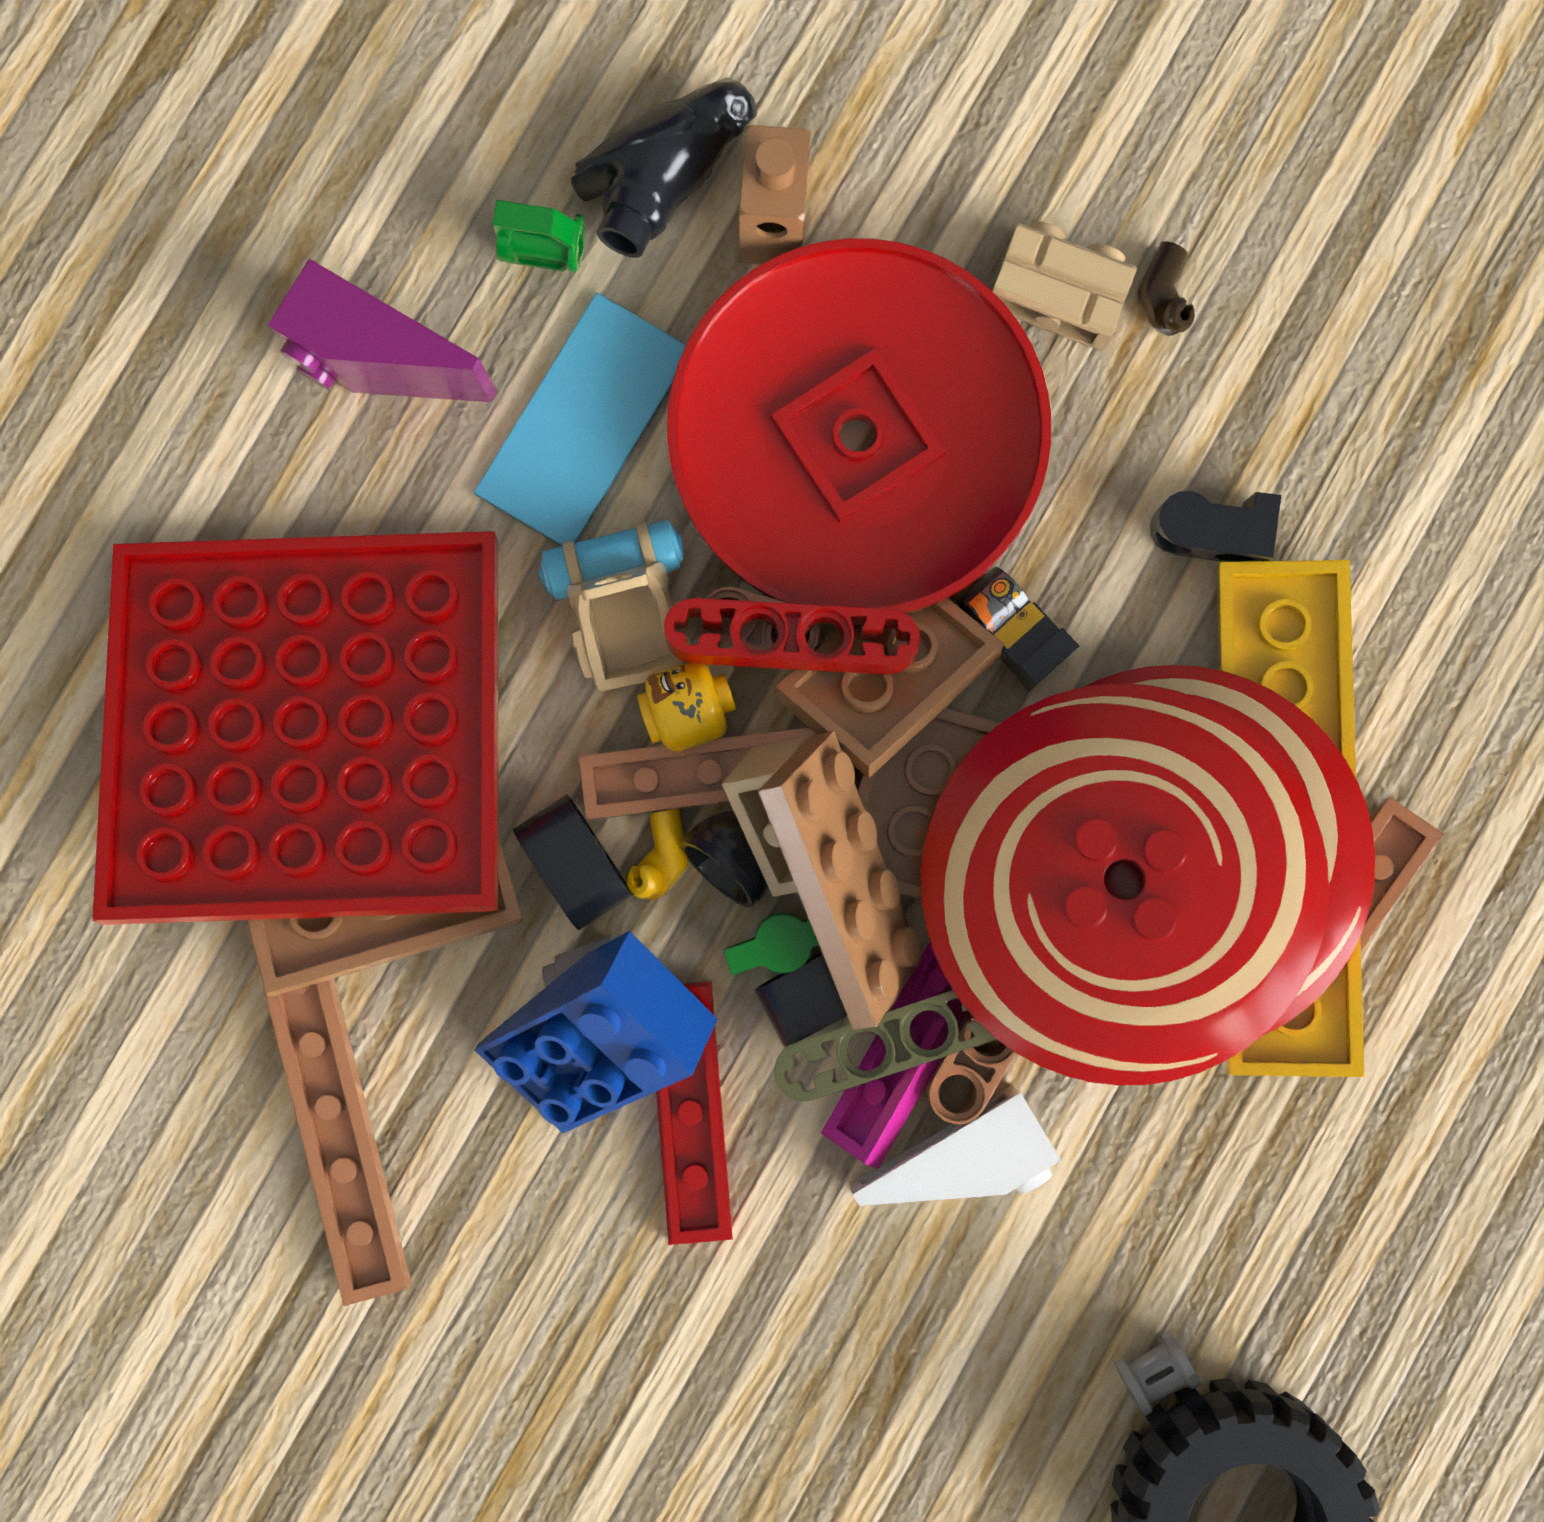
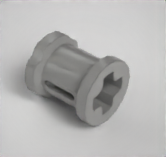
M1170 1331L1162 1335V1344L1130 1362L1122 1358L1114 1363L1125 1386L1144 1417L1153 1412L1152 1404L1180 1388L1188 1386L1193 1390L1201 1385L1189 1359Z

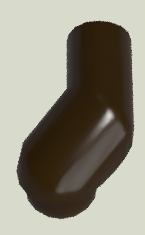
M1163 241L1160 242L1139 286L1138 297L1152 328L1164 335L1174 336L1191 327L1195 318V310L1192 304L1186 305V299L1180 297L1174 286L1188 257V252L1180 245Z

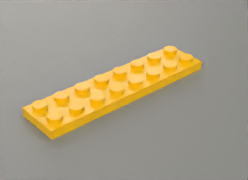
M1350 560L1219 562L1217 566L1219 670L1252 680L1273 690L1296 705L1330 737L1346 759L1356 778ZM1361 936L1351 957L1337 978L1323 994L1298 1016L1278 1029L1261 1036L1245 1050L1226 1061L1227 1075L1364 1077Z

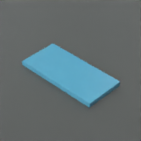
M596 292L475 489L474 494L560 546H563V542L573 540L574 543L578 542L669 393L686 344Z

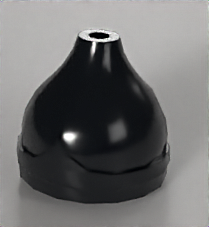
M734 811L711 815L686 834V838L681 842V850L686 854L688 861L712 886L735 903L746 908L753 907L757 901L762 899L768 885Z

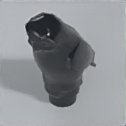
M726 77L704 85L682 98L660 103L615 131L590 154L575 163L576 170L574 171L575 175L571 177V184L578 197L583 201H589L602 196L601 205L605 215L596 232L602 243L611 250L627 257L638 258L643 255L649 240L655 239L666 229V223L671 219L676 207L699 189L705 180L710 177L713 166L720 158L725 146L739 136L746 125L757 117L758 112L755 99L745 86L737 80Z

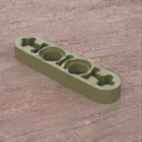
M952 990L886 1012L877 1027L853 1030L850 1024L793 1043L786 1047L777 1057L774 1067L775 1082L780 1091L790 1099L800 1102L812 1101L997 1039L976 1021L967 1024L974 1037L965 1041L959 1040L958 1020L947 1005L949 1001L958 999ZM962 1003V1012L968 1011ZM929 1010L941 1014L948 1023L949 1030L943 1045L931 1050L921 1048L915 1044L910 1033V1026L915 1016ZM870 1031L876 1033L885 1044L886 1054L884 1061L873 1070L860 1069L849 1058L848 1048L850 1041L860 1032ZM836 1040L837 1059L848 1076L847 1080L836 1082L835 1069H831L814 1076L815 1088L806 1091L802 1081L791 1083L787 1070L793 1069L796 1066L795 1055L804 1052L808 1061H817L831 1055L824 1047V1044Z

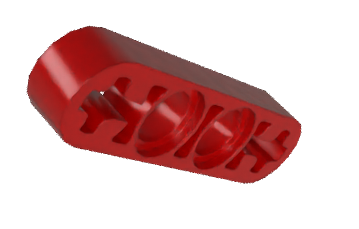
M690 598L673 605L667 613L664 622L666 644L672 655L683 662L692 664L889 675L900 673L911 665L916 657L920 642L919 628L913 618L902 611L885 608ZM696 617L701 619L703 629L722 631V618H732L730 625L731 648H721V634L713 633L701 634L699 644H686L685 633L678 632L676 629L687 628L689 618ZM756 619L770 622L778 632L776 642L766 650L750 649L740 638L741 629L746 623ZM818 623L832 624L841 632L843 644L833 653H817L806 642L805 636L807 631ZM853 625L863 626L861 639H881L883 629L891 628L895 629L897 640L907 642V644L898 646L894 656L884 655L882 644L874 642H862L861 656L850 655L854 641Z

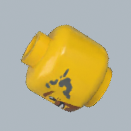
M684 662L653 672L646 679V692L637 694L639 707L651 742L662 741L664 746L672 752H681L722 738L727 730L725 713L736 710L725 673L712 677L708 665Z

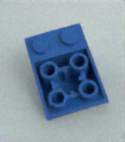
M628 931L585 954L480 1041L474 1051L495 1070L501 1079L512 1085L528 1100L546 1121L553 1124L562 1133H565L692 1076L717 1022V1018Z

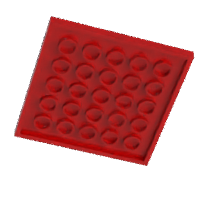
M495 531L113 544L92 921L100 925L498 911V539Z

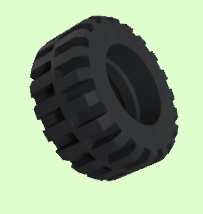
M1230 1378L1210 1380V1393L1200 1395L1195 1388L1192 1390L1186 1387L1175 1392L1179 1404L1167 1412L1164 1411L1159 1403L1155 1405L1153 1412L1145 1416L1151 1424L1147 1432L1142 1436L1138 1432L1132 1431L1126 1440L1123 1449L1130 1461L1128 1466L1122 1464L1115 1466L1111 1484L1119 1497V1500H1115L1110 1504L1112 1522H1188L1196 1499L1213 1479L1230 1469L1248 1464L1276 1466L1282 1468L1291 1476L1295 1482L1297 1497L1293 1522H1374L1370 1517L1377 1516L1380 1511L1376 1492L1364 1479L1367 1472L1358 1456L1342 1441V1438L1318 1414H1315L1298 1398L1286 1391L1278 1395L1268 1384L1248 1380L1244 1384V1389H1239Z

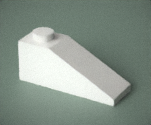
M1010 1086L990 1098L985 1109L977 1119L967 1124H947L884 1162L879 1169L875 1168L851 1182L850 1188L859 1206L1006 1195L1014 1189L1019 1194H1025L1048 1181L1052 1176L1049 1168L1059 1163L1061 1159L1021 1092L1014 1086Z

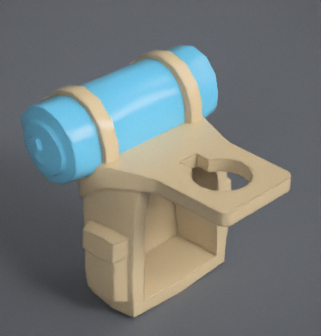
M668 519L649 524L646 521L636 523L634 528L576 543L570 540L563 542V546L542 551L539 570L541 582L547 593L555 601L569 599L578 623V627L571 631L572 646L575 648L577 661L583 677L591 678L596 690L604 691L645 683L651 673L684 663L672 655L666 644L664 630L666 615L673 605L677 603L672 602L669 595L668 573L681 569V562L684 560V545L681 534L677 533L675 527L671 525ZM689 627L676 629L678 632L685 633L686 644L692 645Z

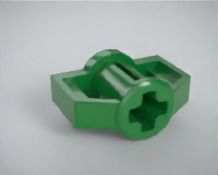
M496 200L492 226L497 236L496 253L498 261L556 271L568 269L571 273H576L579 270L585 244L586 225L583 215L576 214L572 220L554 208Z
M777 913L772 914L761 922L754 938L724 948L723 952L731 976L764 965L770 971L788 973L802 967L810 957L812 948L818 946L819 943L809 919L802 921L792 914Z

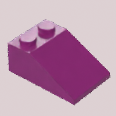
M308 259L267 325L284 343L280 353L298 365L296 370L327 390L336 382L353 393L492 402L497 394L495 386L478 357L311 259Z

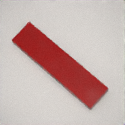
M712 981L682 983L715 1016ZM715 1025L693 1075L656 1091L668 1245L733 1240Z

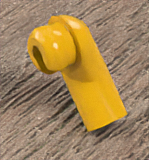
M680 809L649 814L654 847L638 866H632L626 877L628 890L637 898L655 900L667 894L688 867V857L681 850V842L685 837Z

